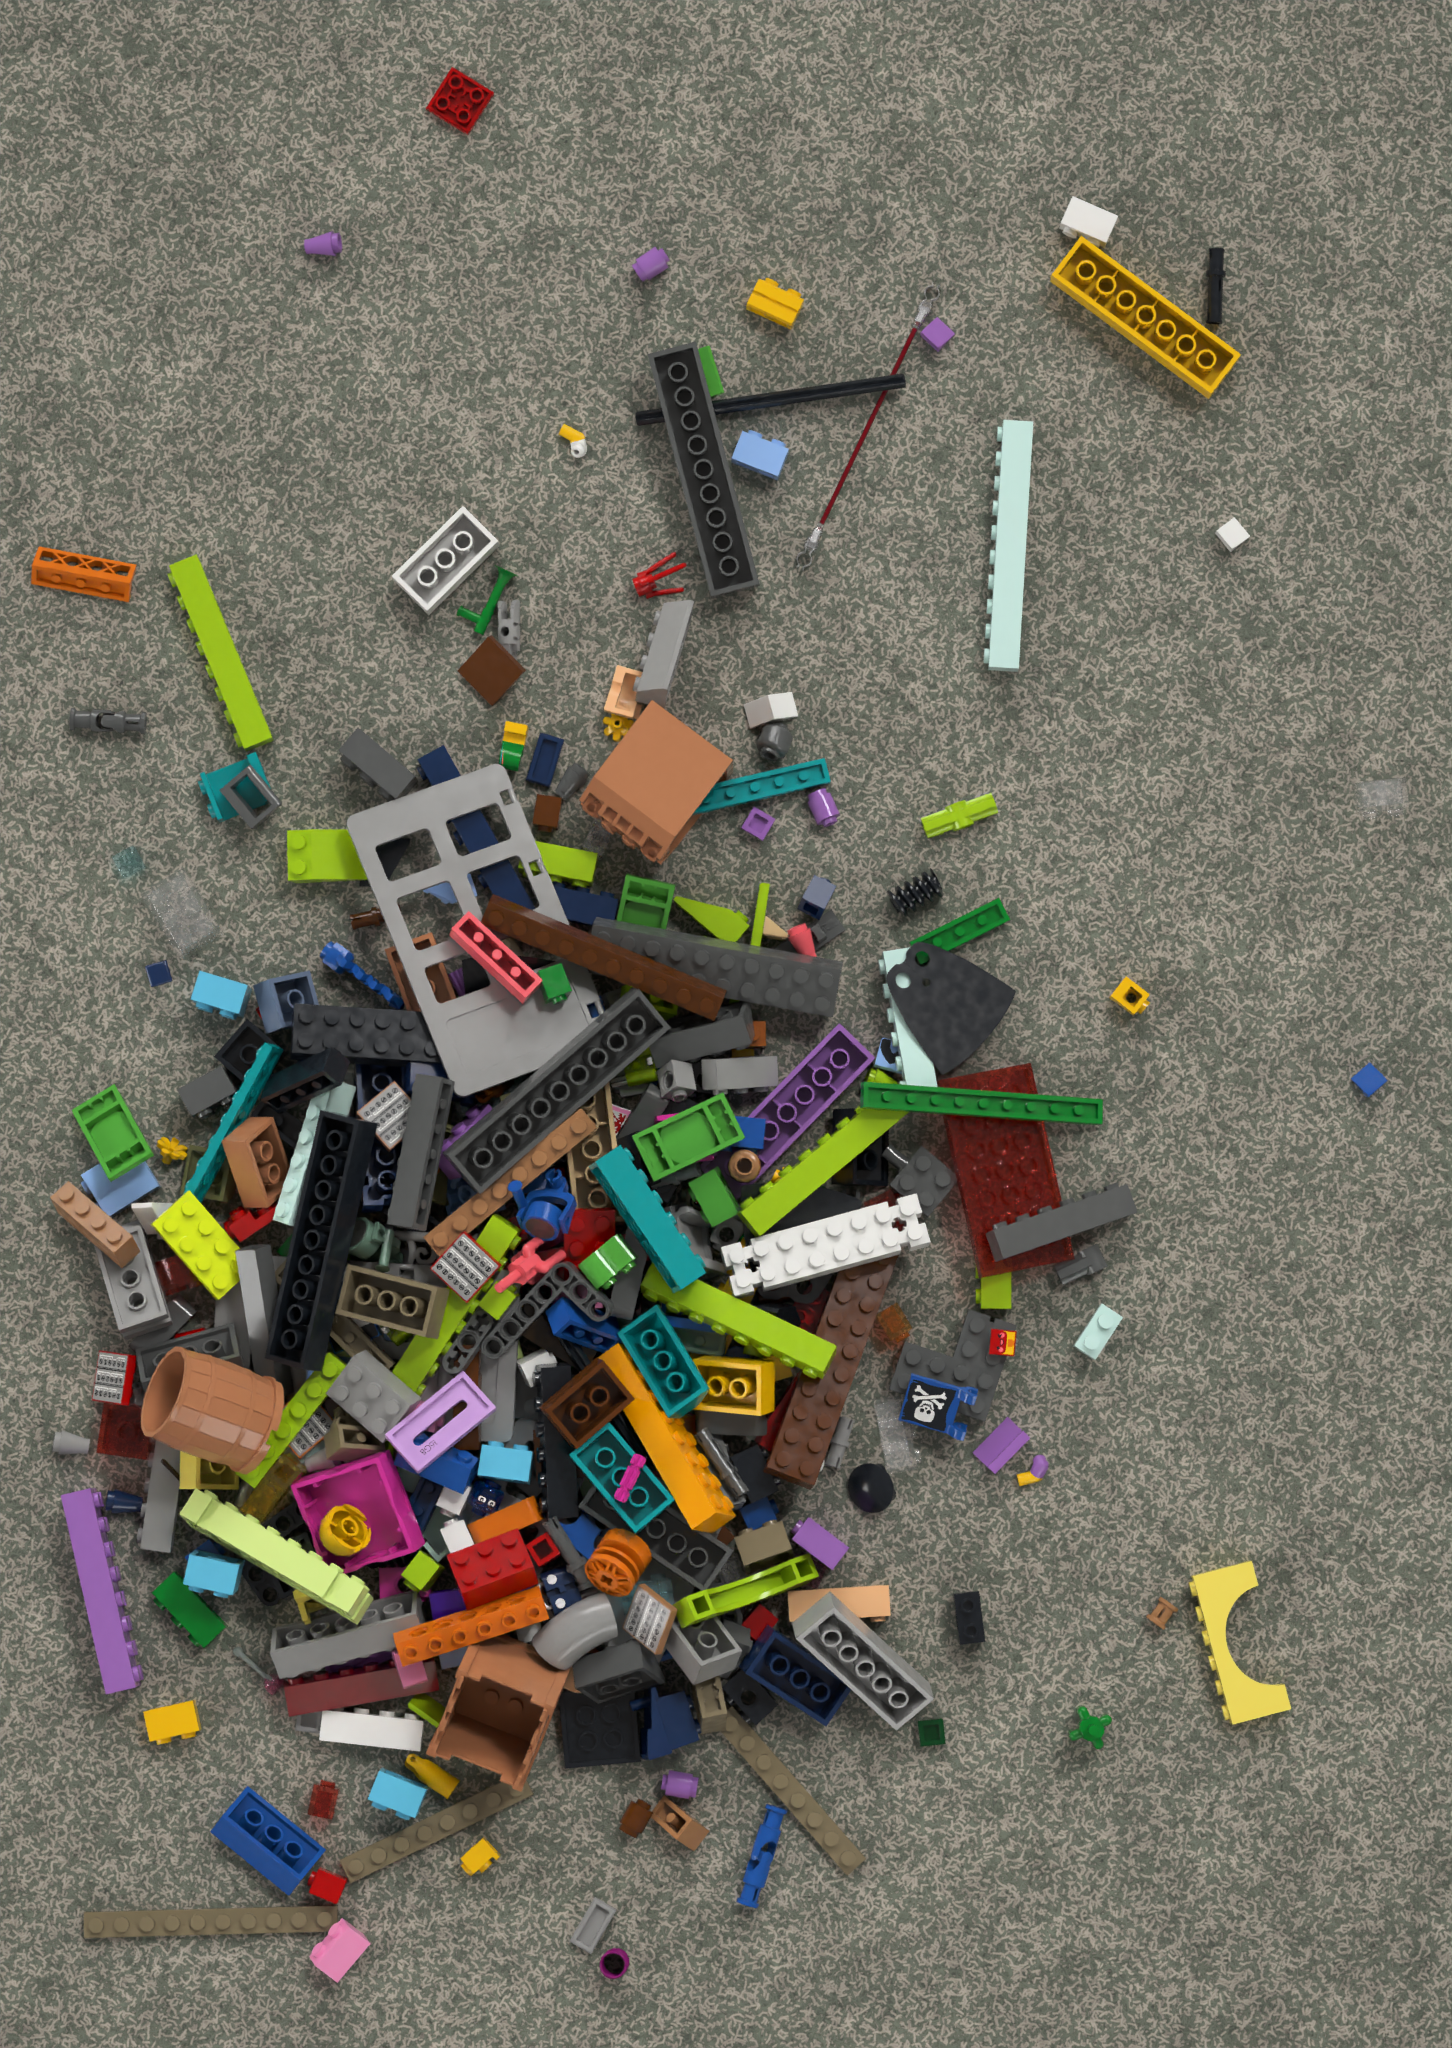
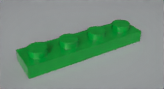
M997 898L909 942V944L912 946L914 943L924 942L950 951L1009 922L1010 918L1000 898ZM920 951L915 955L920 965L930 961L929 955L926 952Z

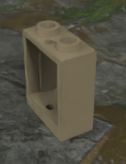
M716 1676L696 1685L691 1683L690 1687L697 1720L701 1728V1735L726 1730L727 1709L720 1677Z

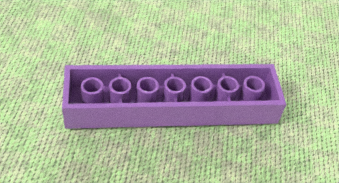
M839 1023L748 1116L766 1119L763 1151L758 1150L757 1154L761 1162V1170L757 1178L749 1183H741L731 1177L728 1169L730 1157L735 1152L743 1150L742 1148H733L732 1152L719 1151L713 1154L714 1160L704 1161L700 1165L701 1171L706 1173L718 1166L738 1201L741 1198V1186L754 1184L875 1061V1057Z
M96 1488L61 1495L105 1693L110 1694L138 1687L141 1685L140 1681L144 1680L141 1665H136L135 1655H138L137 1644L135 1640L131 1641L129 1631L133 1630L132 1622L129 1615L125 1616L123 1606L127 1605L124 1590L120 1591L118 1581H121L119 1567L113 1564L112 1557L116 1556L113 1541L108 1542L106 1532L110 1531L107 1516H102L101 1507H104L103 1495L101 1492H97Z

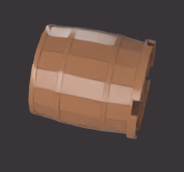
M176 1346L166 1353L150 1379L141 1411V1429L145 1436L162 1442L170 1448L208 1460L209 1462L228 1465L232 1471L247 1475L257 1468L271 1447L266 1442L271 1430L277 1431L280 1425L284 1406V1388L273 1377H262L247 1368L213 1357L212 1355Z

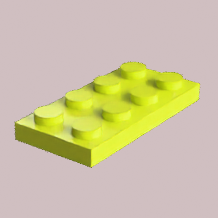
M190 1190L184 1193L150 1224L216 1300L223 1297L240 1281L235 1251L240 1249L239 1246Z

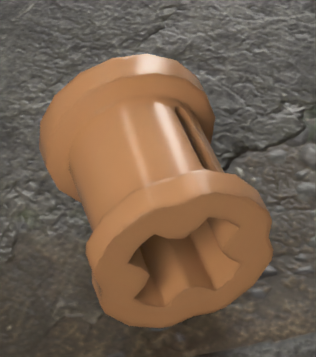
M1160 1596L1158 1605L1151 1614H1147L1146 1618L1165 1630V1624L1174 1612L1177 1613L1179 1609Z

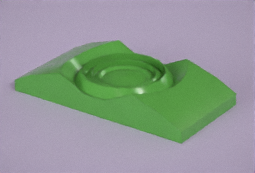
M626 874L617 921L667 929L676 884Z
M115 1084L72 1110L110 1182L154 1156L148 1141Z
M723 1092L631 1136L653 1182L745 1139Z

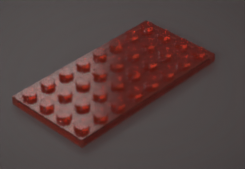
M1031 1063L937 1081V1087L1038 1094ZM942 1114L979 1279L1075 1259L1069 1236L995 1262L985 1234L992 1231V1225L1006 1221L1007 1225L1015 1223V1217L1029 1213V1216L1033 1217L1038 1215V1209L1050 1205L1052 1210L1060 1207L1059 1202L1062 1199L1044 1121Z

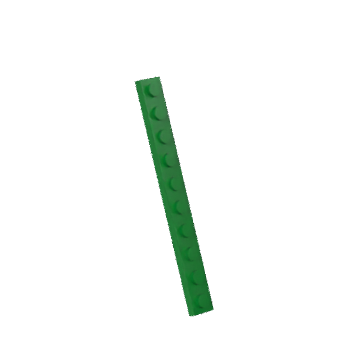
M874 1082L861 1083L860 1108L1086 1125L1103 1124V1099Z

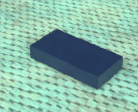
M540 732L526 781L550 788L564 739Z

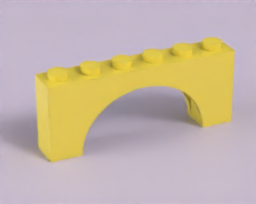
M1249 1560L1192 1575V1581L1188 1582L1192 1597L1197 1596L1199 1606L1195 1607L1198 1621L1204 1622L1205 1631L1201 1633L1205 1646L1210 1645L1212 1655L1208 1656L1211 1670L1217 1671L1219 1680L1215 1681L1218 1696L1223 1695L1225 1705H1221L1224 1719H1229L1233 1725L1290 1710L1291 1706L1285 1684L1269 1685L1250 1679L1237 1667L1227 1647L1226 1622L1233 1604L1244 1592L1258 1586L1252 1561Z

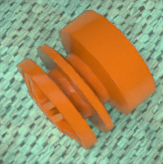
M613 1528L607 1531L586 1562L585 1573L589 1581L602 1592L615 1597L627 1596L651 1562L652 1553L642 1538L633 1532L621 1528Z

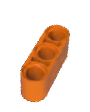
M531 1496L468 1524L467 1528L474 1544H477L516 1528L521 1530L543 1520L544 1517L540 1512L535 1496Z

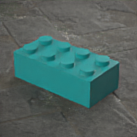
M608 1422L569 1455L635 1534H638L671 1506L675 1499L645 1464L639 1470L641 1473L632 1491H629L630 1496L627 1502L622 1503L614 1498L617 1488L621 1486L619 1484L627 1467L631 1465L630 1461L635 1452Z

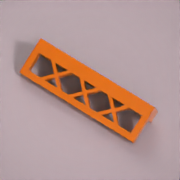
M39 546L32 563L31 584L129 602L136 564ZM42 556L53 558L54 560L49 562L41 560ZM77 562L79 565L70 566L66 563ZM98 566L102 567L103 569L97 571L92 570L91 567ZM125 571L128 572V575H118L115 572Z

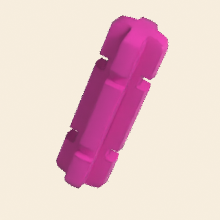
M636 1453L633 1455L630 1461L631 1465L627 1467L619 1484L621 1486L617 1488L614 1494L616 1500L622 1503L627 1502L630 1496L629 1491H632L641 1473L639 1470L643 1468L646 1462L645 1457Z

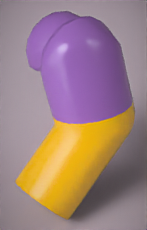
M1036 1455L1033 1458V1466L1030 1471L1016 1474L1019 1486L1042 1480L1049 1466L1045 1456Z

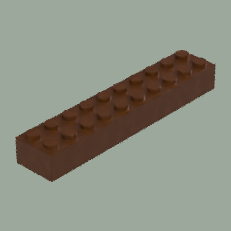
M899 1255L836 1272L813 1334L837 1345L836 1355L823 1379L816 1377V1379L805 1375L802 1369L800 1370L763 1472L809 1490L815 1485Z

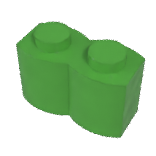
M616 1234L581 1262L578 1267L596 1290L601 1288L607 1290L617 1282L615 1277L619 1273L627 1274L636 1266L634 1261L639 1257L622 1235Z

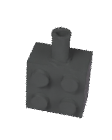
M892 1144L881 1155V1157H884L898 1169L897 1172L899 1174L890 1183L889 1187L902 1197L917 1193L922 1214L927 1218L960 1179L958 1175L923 1146L918 1149L912 1158H907L893 1147Z

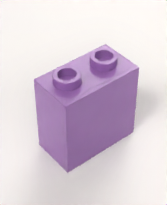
M809 1517L804 1522L799 1519L790 1531L794 1534L791 1538L793 1541L832 1570L849 1549L848 1546Z

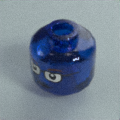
M483 1478L482 1481H476L467 1498L468 1504L473 1507L471 1512L485 1517L487 1513L497 1512L504 1497V1492L501 1490L502 1486L487 1478Z

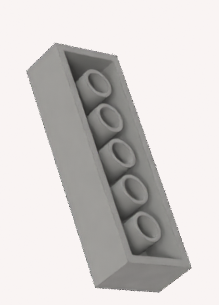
M413 1590L372 1601L358 1625L334 1611L312 1617L311 1624L305 1625L303 1620L273 1628L270 1655L279 1679L286 1677L294 1678L300 1675V1673L319 1671L326 1666L333 1664L341 1665L359 1657L367 1658L381 1651H392L396 1649L393 1633L426 1623L427 1614L420 1594Z
M830 1591L792 1623L795 1638L896 1731L934 1700L930 1683Z

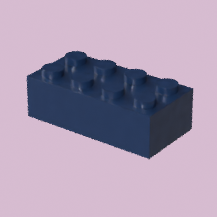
M768 1624L752 1646L748 1655L745 1656L739 1665L747 1675L824 1726L829 1724L851 1691L843 1681L813 1654Z

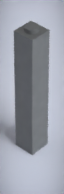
M270 1244L249 1245L236 1250L235 1254L254 1371L262 1377L270 1376L275 1378L277 1382L282 1384L284 1396L294 1392L290 1366L265 1359L279 1296Z

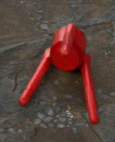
M672 552L645 571L637 573L638 577L632 580L639 597L645 595L649 599L654 596L683 592L684 588L682 587L655 591L653 589L657 588L656 580L687 566L686 563L676 565L652 576L650 573L676 556V553Z

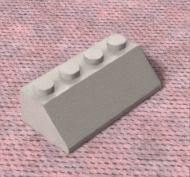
M693 600L667 602L663 604L661 611H656L653 625L657 627L655 633L650 632L646 647H649L650 650L648 655L643 654L639 669H642L643 673L641 677H636L633 691L637 692L635 701L649 704L653 700L662 708H665L690 626L694 606Z

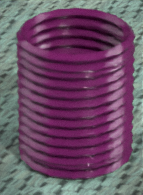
M619 1948L608 1950L600 1960L601 1973L609 1979L620 1978L629 1967L627 1953ZM609 1954L620 1955L624 1961V1970L620 1973L609 1972L604 1965L605 1957Z

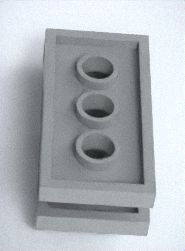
M139 1220L121 1225L133 1236L140 1250V1253L123 1268L118 1266L94 1245L117 1326L125 1340L173 1324L148 1237Z

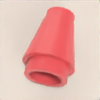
M806 923L787 930L789 934L787 938L798 954L817 957L811 929L807 928Z

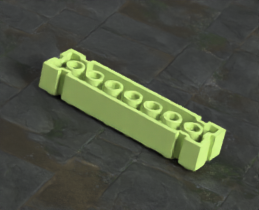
M198 1489L194 1490L179 1513L191 1528L206 1537L208 1536L223 1547L358 1625L374 1600L368 1593L370 1589L365 1586L364 1581L354 1575L349 1578V1576L343 1573L344 1570L334 1563L328 1566L327 1563L322 1561L323 1558L311 1550L307 1553L298 1542L291 1538L286 1541L280 1536L281 1533L274 1528L267 1526L265 1529V1527L259 1524L260 1521L252 1515L246 1514L244 1517L236 1506L227 1501L223 1504L217 1499L218 1496L205 1489L204 1492Z

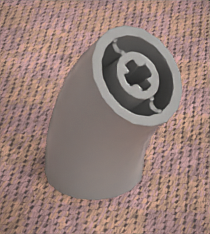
M601 1591L567 1607L549 1620L532 1638V1643L537 1653L552 1666L567 1670L590 1650L617 1638V1624L606 1594Z

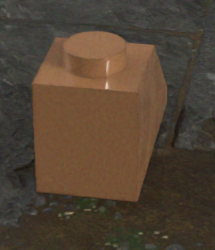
M665 1795L652 1811V1819L676 1840L693 1851L697 1849L709 1833V1830Z

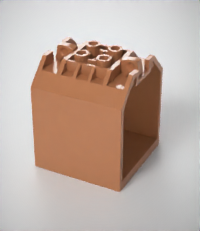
M651 700L594 775L579 799L582 810L596 819L599 818L602 821V827L612 835L615 832L620 834L622 842L629 848L634 850L637 847L647 859L653 863L657 861L658 864L662 865L702 815V813L693 815V813L714 785L718 782L727 781L733 774V760Z

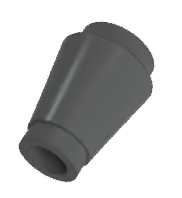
M574 762L572 766H568L554 791L566 800L588 782L587 778L590 774Z

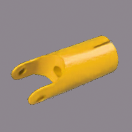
M409 1754L405 1760L407 1769L412 1771L422 1783L446 1799L450 1797L460 1782L459 1779L432 1761L422 1759L416 1754Z

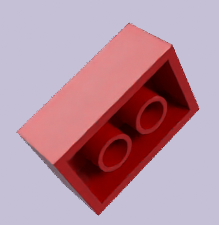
M518 1528L446 1555L467 1611L539 1584L534 1565Z

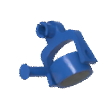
M555 1169L549 1170L545 1176L548 1181L545 1189L529 1192L526 1199L521 1189L522 1182L518 1180L510 1182L508 1190L512 1192L519 1211L516 1218L521 1229L525 1230L531 1237H539L543 1241L556 1239L560 1229L563 1233L568 1234L577 1202L575 1197L568 1193V1183L559 1169L556 1171ZM551 1203L561 1204L566 1207L562 1212L557 1206Z

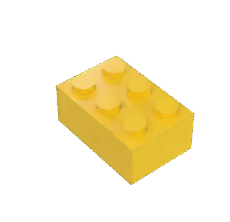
M704 1355L693 1359L694 1364L710 1388L702 1402L693 1410L762 1416L774 1411L775 1361Z

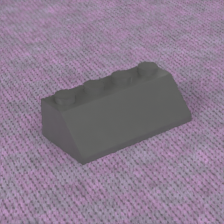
M739 1001L720 1006L715 1021L697 1013L666 1020L671 1028L650 1045L649 1049L656 1068L663 1067L670 1060L681 1062L688 1060L691 1063L702 1059V1056L710 1054L712 1056H719L724 1054L726 1050L733 1048L736 1050L745 1049L752 1044L755 1036L750 1002Z
M233 1323L135 1349L141 1384L145 1393L159 1362L168 1351L176 1346L212 1355L245 1368Z

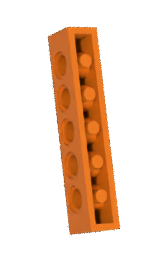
M536 1586L468 1611L466 1609L393 1633L402 1666L405 1667L548 1620L549 1616L540 1587Z

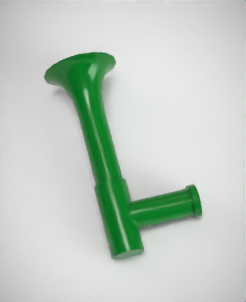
M496 566L498 570L496 584L481 615L464 608L462 605L457 611V616L476 623L473 631L484 635L493 616V611L507 582L511 578L518 576L499 566Z

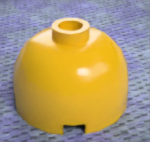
M344 1504L342 1506L337 1505L327 1512L321 1520L319 1535L324 1547L330 1553L337 1556H351L364 1549L370 1542L371 1529H367L366 1524L363 1522L367 1519L360 1510L349 1504Z

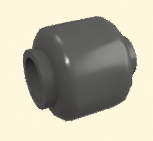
M783 723L767 724L762 728L756 743L759 754L770 761L782 759L787 755L793 737L790 731H788V727Z

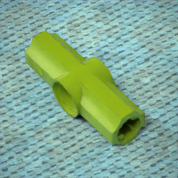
M992 793L967 802L966 800L956 802L945 807V810L925 816L920 820L929 839L951 830L958 831L969 827L976 821L998 814V809Z

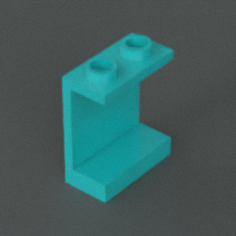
M256 752L246 755L247 759L211 773H200L202 780L198 781L203 796L208 794L211 803L207 804L212 819L217 817L219 822H223L239 815L220 792V789L247 766L252 765L271 789ZM248 776L236 787V790L253 810L269 804Z

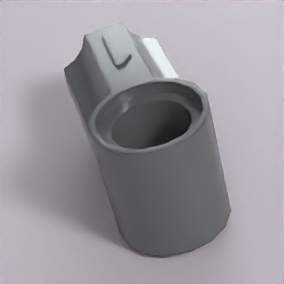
M1095 1244L1078 1252L1076 1256L1057 1263V1265H1054L1059 1280L1064 1285L1086 1274L1088 1276L1108 1265L1098 1244Z

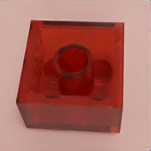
M104 1403L96 1453L148 1460L152 1448V1438L145 1436L141 1429L142 1408Z

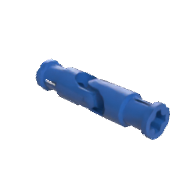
M766 1804L767 1812L763 1824L759 1826L751 1858L743 1878L744 1887L741 1896L736 1901L752 1908H758L759 1906L757 1903L761 1888L765 1887L770 1864L781 1834V1822L783 1816L788 1811L770 1804ZM766 1843L768 1844L767 1852L761 1849Z

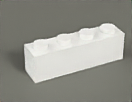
M344 1707L322 1711L319 1740L421 1751L425 1720L419 1719L420 1715L405 1713L404 1717H395V1712L380 1710L379 1715L369 1714V1709L354 1707V1712L344 1711Z

